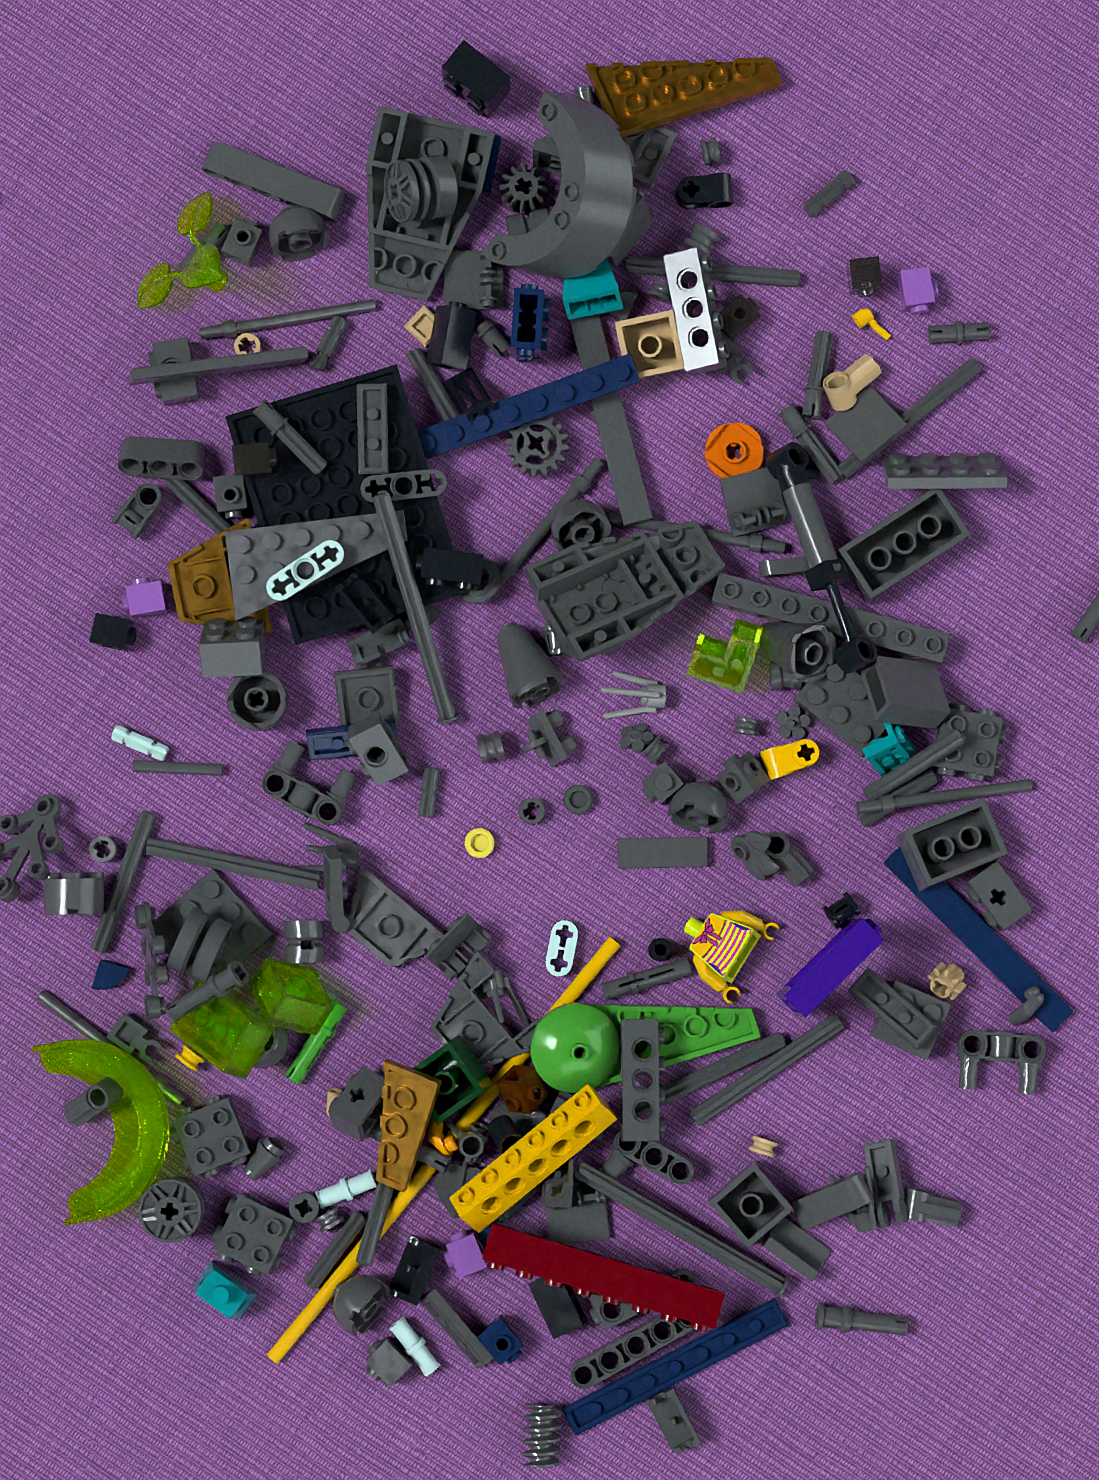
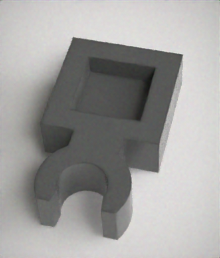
M721 331L722 340L726 341L729 349V357L726 358L728 367L716 370L723 374L728 369L731 371L733 380L741 385L746 378L740 374L739 369H745L749 374H752L755 366L752 362L739 358L743 350Z
M126 1013L122 1014L106 1037L130 1055L137 1048L140 1050L142 1059L147 1062L154 1060L147 1054L148 1046L153 1045L159 1050L163 1047L158 1040L146 1039L144 1036L149 1029Z

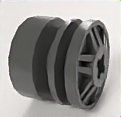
M432 155L419 159H398L390 162L386 169L384 193L388 209L396 221L406 223L412 220L420 221L424 218L429 220L446 218L454 212L458 198L457 181L453 167L445 156Z
M179 1176L166 1177L151 1185L142 1195L138 1207L139 1221L145 1232L153 1239L165 1243L180 1242L192 1235L203 1223L206 1213L205 1197L200 1188L191 1180ZM170 1202L173 1203L174 1209H178V1213L174 1214L172 1218H169L168 1212H164L163 1209L169 1206Z

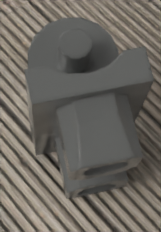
M542 710L527 720L532 730L526 732L530 744L523 747L526 753L534 750L538 759L546 756L550 766L553 767L567 759V755L577 748L570 735L558 739L554 729L563 725V719L558 710L546 713Z

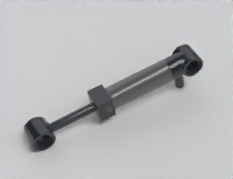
M790 442L767 456V469L780 484L809 566V570L804 573L810 590H827L845 640L842 645L836 648L835 660L842 671L852 673L874 662L877 658V650L873 641L868 636L859 635L856 637L838 588L839 584L850 579L851 576L845 560L838 559L810 483V479L819 478L820 471L816 467L805 468L808 464V457L804 448L797 442Z

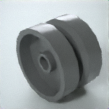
M193 907L176 939L167 967L183 973L188 969L192 960L195 959L191 969V977L201 983H205L223 958L233 924L218 918L212 923L208 932L205 933L209 923V914Z

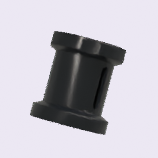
M847 891L843 893V898L831 906L825 905L822 907L826 917L836 930L840 928L842 922L854 914L857 916L861 914L857 904Z

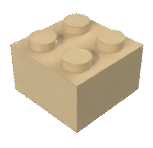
M673 310L615 322L621 355L624 356L631 353L640 379L685 370Z

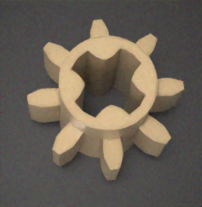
M940 962L928 975V978L932 980L930 990L940 999L949 997L951 1000H954L967 986L962 982L965 974L954 963L945 966L943 962Z

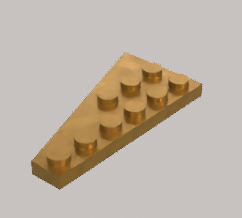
M771 57L736 58L733 62H716V59H705V63H689V60L643 61L641 65L625 66L623 62H613L612 66H596V63H586L587 75L604 112L619 126L618 132L622 138L782 87V78Z

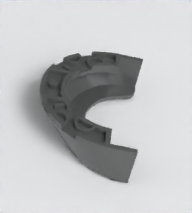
M544 91L538 108V119L552 136L561 160L562 176L557 201L549 216L536 229L522 235L498 234L493 237L485 258L501 265L548 278L568 279L581 277L596 270L597 266L606 257H611L620 246L628 231L636 203L637 187H633L632 169L635 168L629 144L624 143L618 132L619 126L608 114L575 94Z

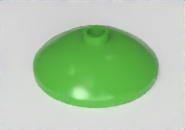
M582 1003L561 1005L548 1012L537 1024L530 1044L532 1063L539 1076L551 1087L567 1093H577L587 1084L593 1089L602 1084L615 1069L620 1053L619 1036L612 1021L599 1009ZM583 1047V1054L576 1057L574 1055L575 1049Z

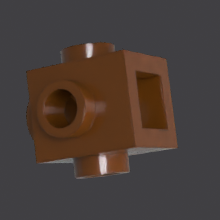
M513 1065L496 1082L509 1112L532 1114L538 1110L539 1105L548 1097L543 1081L535 1067Z

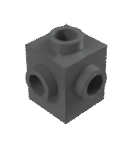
M750 751L740 758L737 754L722 763L725 769L716 775L736 805L770 781V778Z

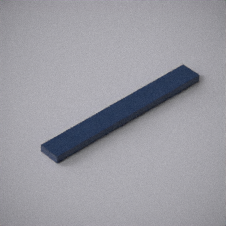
M900 846L883 862L1022 1004L1027 1001L1024 996V992L1034 986L1040 989V993L1044 994V1002L1033 1015L1050 1032H1053L1073 1012L945 882L919 892Z
M774 1297L562 1407V1411L576 1436L789 1324Z

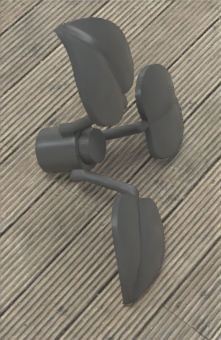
M504 1102L497 1105L490 1114L491 1121L501 1115L511 1117L518 1128L525 1134L545 1119V1114L540 1109L532 1114L509 1112ZM446 1118L443 1120V1123L459 1138L458 1146L465 1159L462 1166L451 1163L448 1164L449 1167L444 1174L439 1171L435 1180V1189L438 1198L450 1216L458 1218L460 1216L449 1200V1197L482 1171L477 1167H468L471 1158H475L482 1153L484 1148L483 1142H486L491 1136L488 1132L481 1137L472 1131L463 1134Z

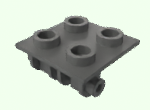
M484 247L483 251H452L444 267V305H449V301H456L466 304V309L503 310V265L485 258L488 247Z
M767 467L719 479L732 537L788 522L787 515L790 512L787 504L783 503L779 482L769 473Z
M467 912L451 923L450 930L442 938L436 939L430 945L429 952L425 955L450 980L454 977L459 978L467 967L458 956L460 955L469 964L470 961L462 952L466 949L471 955L475 954L468 947L469 945L476 951L480 949L483 952L490 945L489 941L493 938Z
M573 1182L572 1208L546 1207L549 1239L564 1244L610 1239L605 1195L585 1183Z

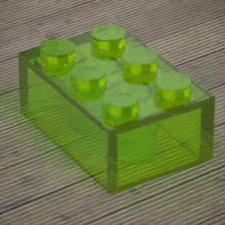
M196 981L192 990L201 986L204 983ZM229 993L224 998L216 997L180 1020L174 1021L169 1030L221 1072L246 1080L275 1027L232 993Z

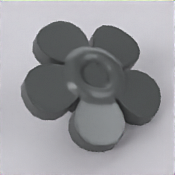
M790 706L788 714L779 712L776 717V721L779 724H785L779 728V734L783 738L789 737L791 733L797 740L805 736V730L802 727L810 725V717L805 714L799 717L801 709L798 706Z
M636 724L634 730L632 727L626 726L621 730L623 738L620 739V746L626 750L632 747L634 752L639 753L644 751V744L652 743L654 737L651 732L647 731L645 724Z

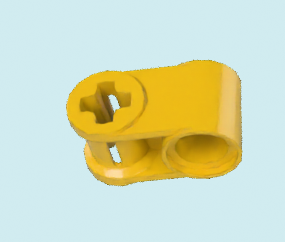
M803 739L761 751L760 754L767 776L770 780L813 765L819 757V748L812 740ZM806 745L807 749H813L814 751L810 755L809 761H805L804 757L799 758L797 753L801 752V746Z

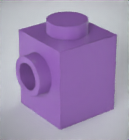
M923 267L899 272L897 280L902 310H911V314L929 311L928 307H932L935 298L939 296L936 280H931L930 268Z
M149 578L132 580V585L125 586L126 594L122 595L123 608L125 612H130L132 618L168 612L164 583L161 580L150 582Z
M466 1229L449 1236L451 1241L446 1243L447 1250L443 1251V1255L448 1267H455L459 1279L487 1267L486 1260H482L483 1252L474 1231L467 1233Z

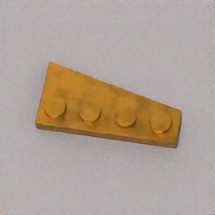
M387 1058L383 1063L385 1078L381 1096L383 1099V1111L380 1116L381 1142L378 1144L376 1181L404 1192L408 1188L442 1081Z

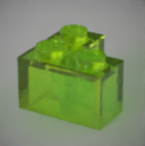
M736 618L728 643L699 634L686 675L742 694L761 642L764 627Z

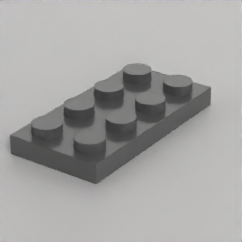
M984 452L980 453L979 456H967L964 453H951L949 456H937L933 453L907 456L903 453H893L890 456H882V470L887 489L1007 488V474L1001 456H996L994 453Z

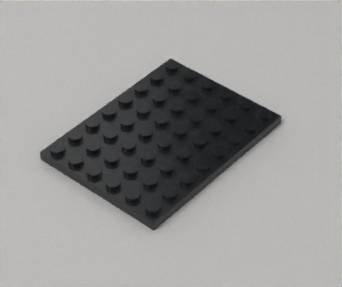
M397 364L270 403L279 414L289 419L287 422L327 462L326 467L318 474H314L275 434L273 436L270 434L272 431L253 414L257 407L225 416L259 527L377 513L374 503L365 500L360 490L365 478L381 474L359 475L357 384L387 383L389 474L429 469ZM421 475L414 476L417 481L416 494L423 493L421 487L430 486L431 491H435L431 475L428 481H420ZM406 477L399 478L395 483L396 491L402 495L410 493L413 488L411 480ZM391 478L385 479L386 485L378 486L376 481H370V486L365 488L366 493H371L373 498L378 492L387 491L390 497H392L393 493L390 488ZM438 497L392 501L394 511L404 510L407 541H404L423 606L467 593L466 589L455 588L456 582L444 581V586L426 584V578L420 577L421 571H415L417 553H424V547L454 551ZM388 550L336 573L282 601L295 645L364 625L362 620L335 589L337 585L358 569L396 615L407 611Z

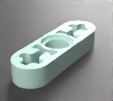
M333 540L325 541L271 576L266 585L269 596L278 601L286 600L340 565L344 559L342 546ZM326 546H329L331 549L337 548L339 551L336 554L337 560L332 562L328 559L321 563L325 566V569L320 572L318 564L310 556L316 553L319 559L325 555L324 548ZM302 562H309L314 567V574L309 579H301L297 575V567ZM291 569L294 579L300 583V586L295 588L292 582L286 586L287 593L285 595H282L280 592L274 594L272 591L275 587L274 581L279 579V581L284 582L290 578L285 573Z

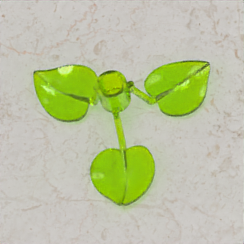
M209 191L198 195L185 205L177 219L178 233L182 236L189 234L190 240L198 250L182 273L177 271L171 272V266L166 262L160 263L148 271L138 290L137 305L140 310L142 308H152L162 303L172 289V279L176 277L181 278V283L187 288L205 286L214 293L221 291L227 284L228 274L220 269V253L218 248L213 244L202 246L196 238V232H201L206 228L212 215L213 198Z

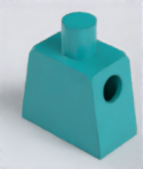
M607 258L597 266L596 270L589 274L564 279L562 298L568 320L623 309L619 288Z
M213 1261L209 1263L193 1285L196 1295L229 1319H240L257 1296L254 1291Z

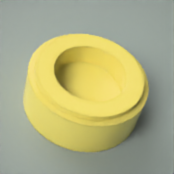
M473 829L465 838V848L475 858L487 857L494 849V838L486 829Z

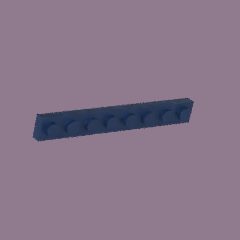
M629 353L493 403L495 408L489 410L488 407L484 408V414L480 416L477 412L474 413V419L468 421L465 414L417 432L425 458L428 460L635 385L641 381L632 355Z

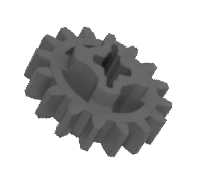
M550 416L547 421L541 418L519 426L517 430H508L513 438L505 440V444L512 447V449L506 452V455L508 457H515L511 462L514 468L522 465L520 468L521 474L525 475L530 470L531 476L537 478L538 472L541 471L545 477H548V469L552 468L556 472L559 471L556 465L558 461L566 463L567 460L562 453L569 452L570 448L563 444V442L567 441L569 436L567 434H560L564 429L561 423L553 426L555 423L554 417ZM533 427L547 428L542 432L531 430V428ZM523 435L524 447H522L519 452L518 444L521 436ZM530 436L541 443L545 455L537 449H533L534 446ZM556 439L557 447L554 455L552 456L550 453L551 445L555 442ZM537 459L543 460L544 463L536 465L528 462Z

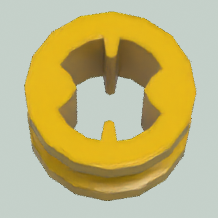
M184 1044L182 1046V1053H177L175 1057L188 1068L197 1072V1065L204 1063L205 1059Z

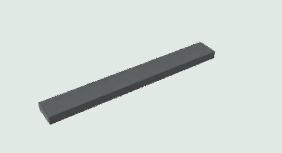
M599 314L569 320L582 371L611 360ZM619 390L593 399L590 402L623 526L626 527L652 520L649 502Z

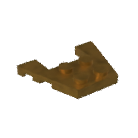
M250 518L240 521L167 563L179 622L204 625V622H209V620L214 618L236 621L232 585L225 550H227L225 532L251 529ZM268 606L246 616L255 617L256 620L264 619L265 633L273 631Z

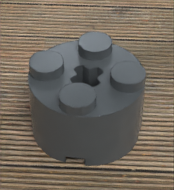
M263 670L262 675L237 676L231 682L227 690V707L232 718L244 728L252 731H267L278 725L286 715L288 694L284 685L276 676ZM262 693L264 704L253 708L254 703L251 697L253 695L258 697Z
M104 871L86 872V878H84V872L63 873V878H61V872L49 873L43 879L45 915L104 913Z

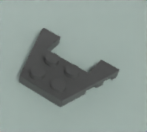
M479 949L473 955L431 1025L430 1030L443 1046L460 1035L484 1069L512 1056L530 1051L531 1038L540 1019L537 1017L516 1036H513L507 1027L498 1021L495 1013L474 990L497 970Z

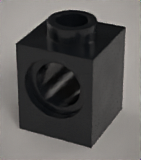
M96 613L89 642L93 645L128 652L129 645L134 646L137 629L133 628L134 623L131 620Z

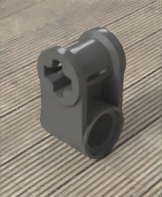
M152 483L141 484L115 513L112 523L120 524L132 534L131 538L134 540L138 539L165 502L164 492ZM147 490H155L157 494L156 501L151 505H145L143 502V495ZM127 517H130L136 524L134 525Z

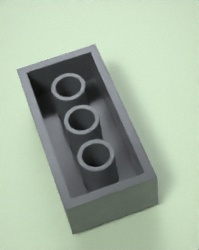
M931 489L839 548L836 555L839 559L845 560L852 580L868 603L967 539L971 534L942 490Z

